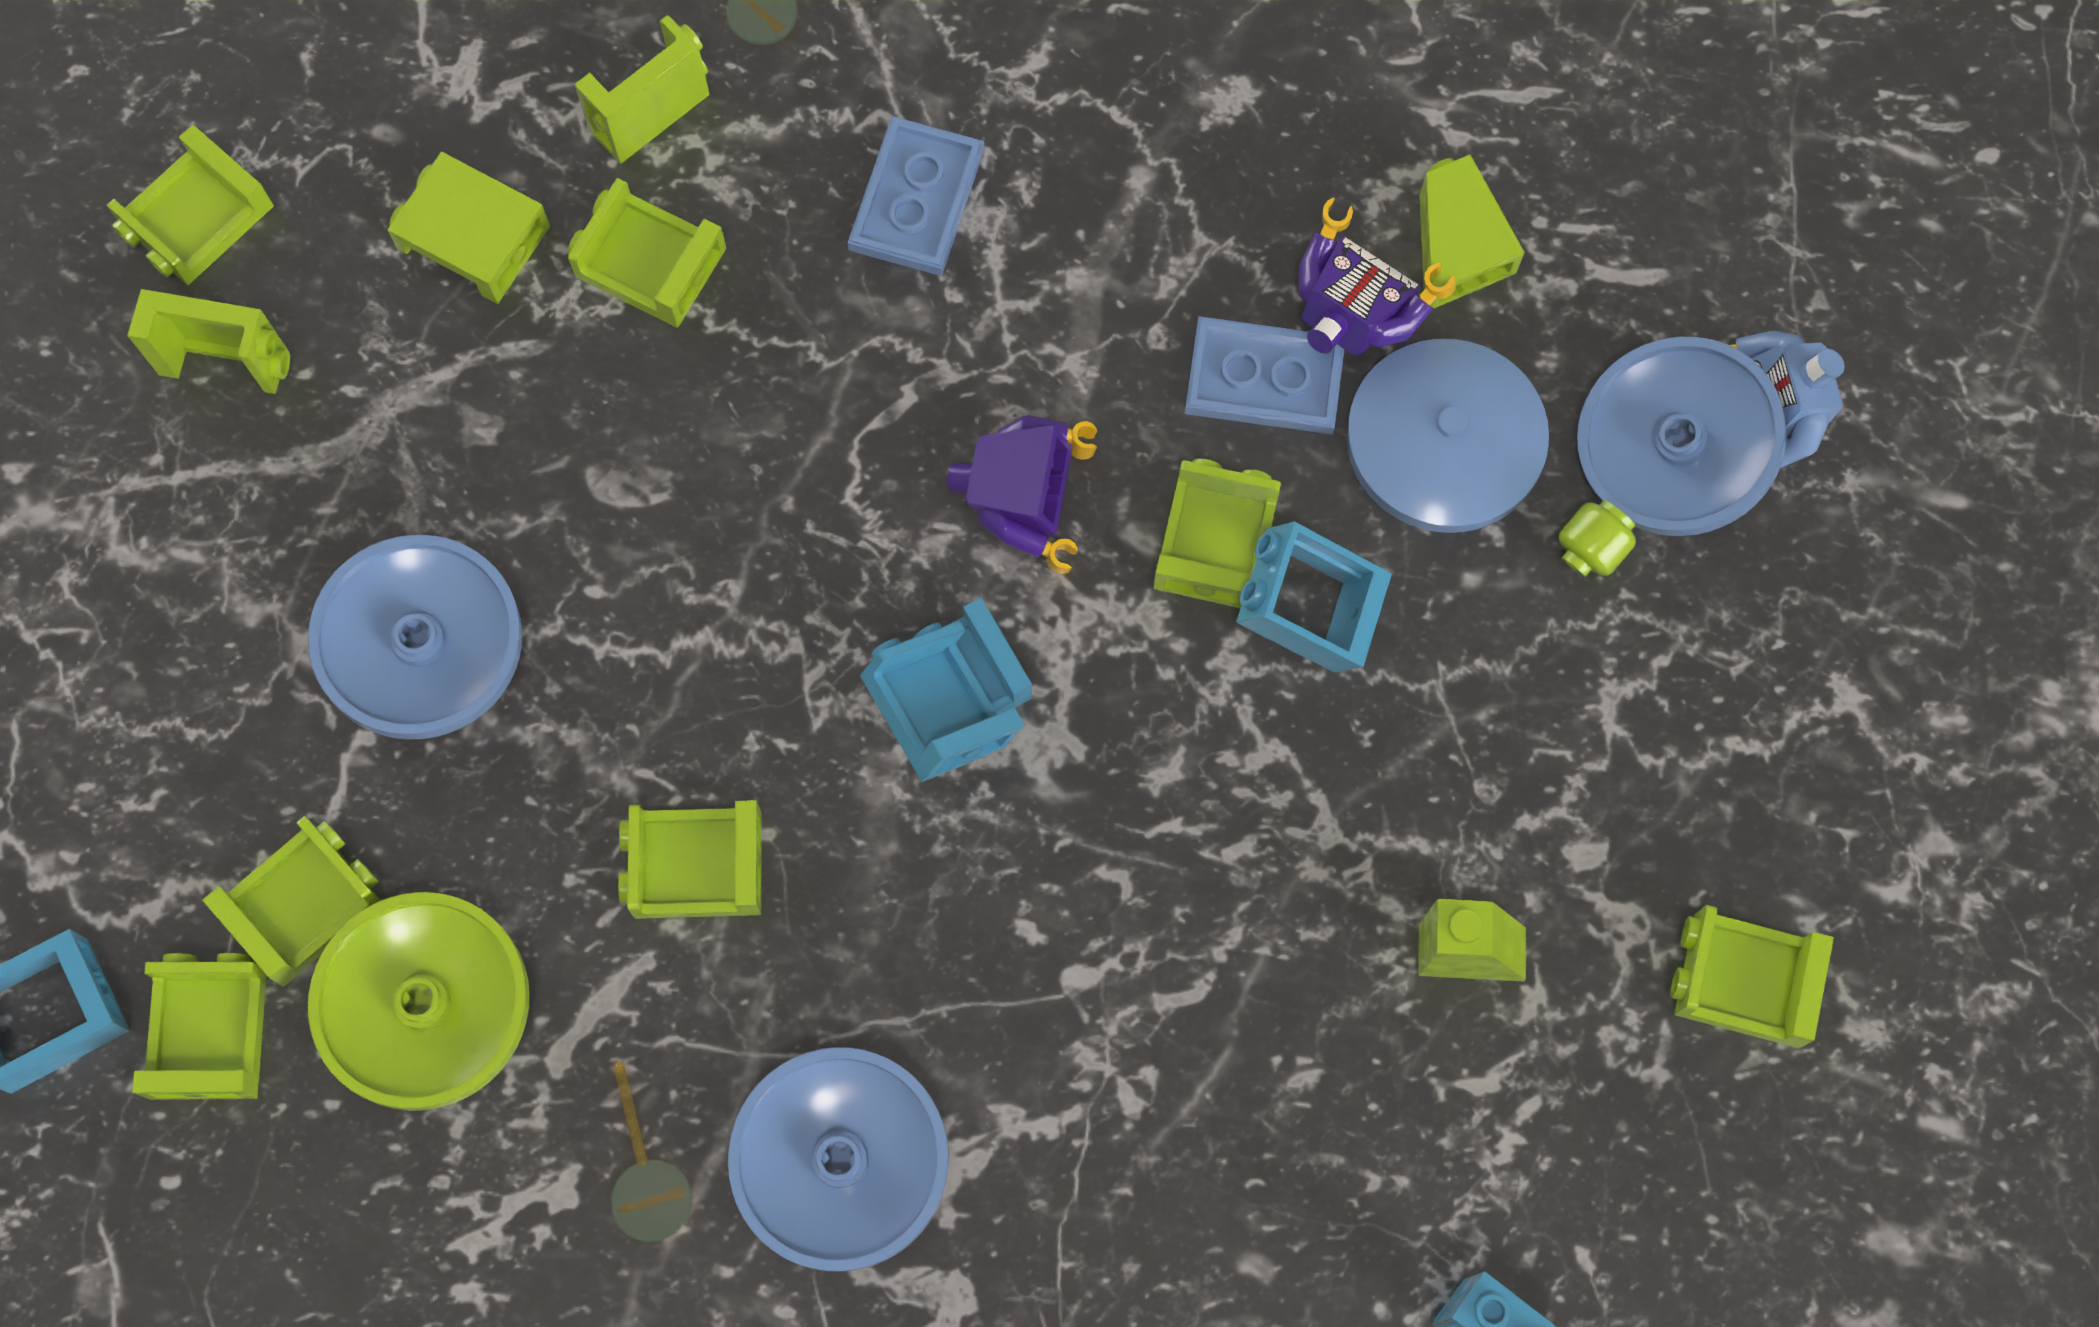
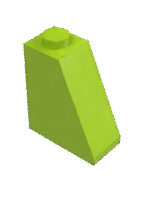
M1470 154L1455 161L1452 158H1446L1434 164L1426 173L1419 195L1423 278L1428 267L1435 263H1441L1442 270L1433 279L1432 284L1437 287L1444 286L1453 275H1455L1456 280L1455 290L1451 296L1445 299H1435L1431 304L1435 309L1516 274L1525 252Z
M1437 899L1419 923L1418 976L1524 982L1526 980V927L1494 902Z

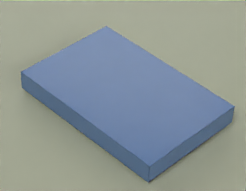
M892 116L847 243L848 250L942 276L985 150V142Z
M1198 316L1185 414L1333 435L1344 348L1337 344L1330 353L1324 354L1313 349L1308 343L1307 333L1309 331Z

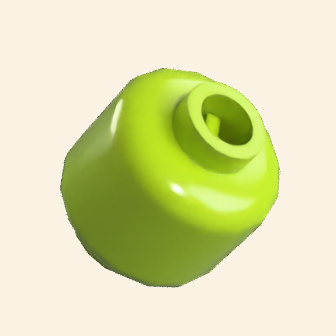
M1603 500L1600 505L1585 503L1559 533V541L1567 551L1561 559L1583 577H1586L1590 571L1601 576H1608L1615 571L1634 548L1636 539L1631 530L1635 527V523L1620 509L1606 500Z

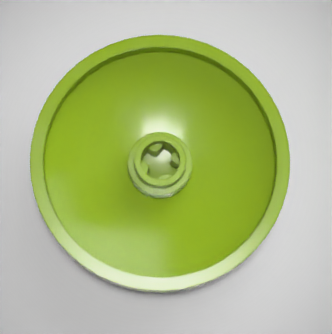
M415 892L390 897L367 907L352 917L337 931L322 952L311 979L308 995V1019L311 1035L319 1055L330 1072L347 1088L363 1098L381 1106L408 1111L429 1110L451 1105L469 1097L487 1085L500 1073L515 1052L523 1035L529 1011L530 993L527 972L521 954L507 932L490 915L470 902L454 896L431 892Z

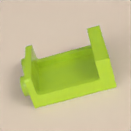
M669 15L660 20L666 49L613 90L608 92L591 73H588L574 84L590 133L620 164L710 95L705 77L708 69L700 55V50L703 48L701 41L688 25L683 24L679 27Z
M193 124L178 137L187 150L186 153L125 208L115 199L106 205L117 220L111 225L117 234L133 248L140 242L150 251L145 256L147 260L163 276L168 278L174 273L186 285H190L274 207L262 185Z
M441 151L432 165H427L420 173L417 180V188L406 204H400L393 212L388 232L399 251L408 254L412 249L476 283L481 296L499 304L550 228V223L541 203Z
M617 178L609 191L604 190L598 196L593 208V217L584 230L580 229L574 234L568 247V259L577 279L678 328L727 248L720 226L703 219L700 226L697 227L632 195L627 182Z
M141 289L127 336L158 375L179 379L186 352L242 361L264 392L276 393L279 380L285 379L288 374L290 353L261 309Z
M1195 459L1192 462L1182 461L1162 551L1155 573L1153 589L1241 608L1240 594L1245 584L1250 580L1257 559L1255 557L1257 542L1266 529L1272 526L1281 482L1272 480L1270 475L1258 470L1250 469L1240 473L1222 469L1219 463L1208 459Z
M756 800L735 801V808L645 811L641 805H629V820H621L619 828L621 852H628V872H620L618 888L620 903L627 904L628 910L635 919L761 915V810Z
M303 816L296 822L302 830L232 890L227 892L218 886L202 900L271 980L283 987L322 954L329 941L346 922L367 907L382 901L372 889L379 883L377 878L359 859L350 864L338 850L346 843L325 820L319 826H316L306 816Z
M1706 905L1694 917L1689 916L1684 924L1681 947L1687 948L1684 968L1678 967L1676 969L1670 991V997L1677 999L1674 1015L1801 1048L1815 1040L1834 937L1816 932L1800 937L1717 915V907Z
M170 953L163 955V962L145 963L144 974L153 980L145 1071H134L132 1093L149 1100L257 1099L267 975L257 964L250 962L251 956L240 953H221L217 955V962H197V956Z

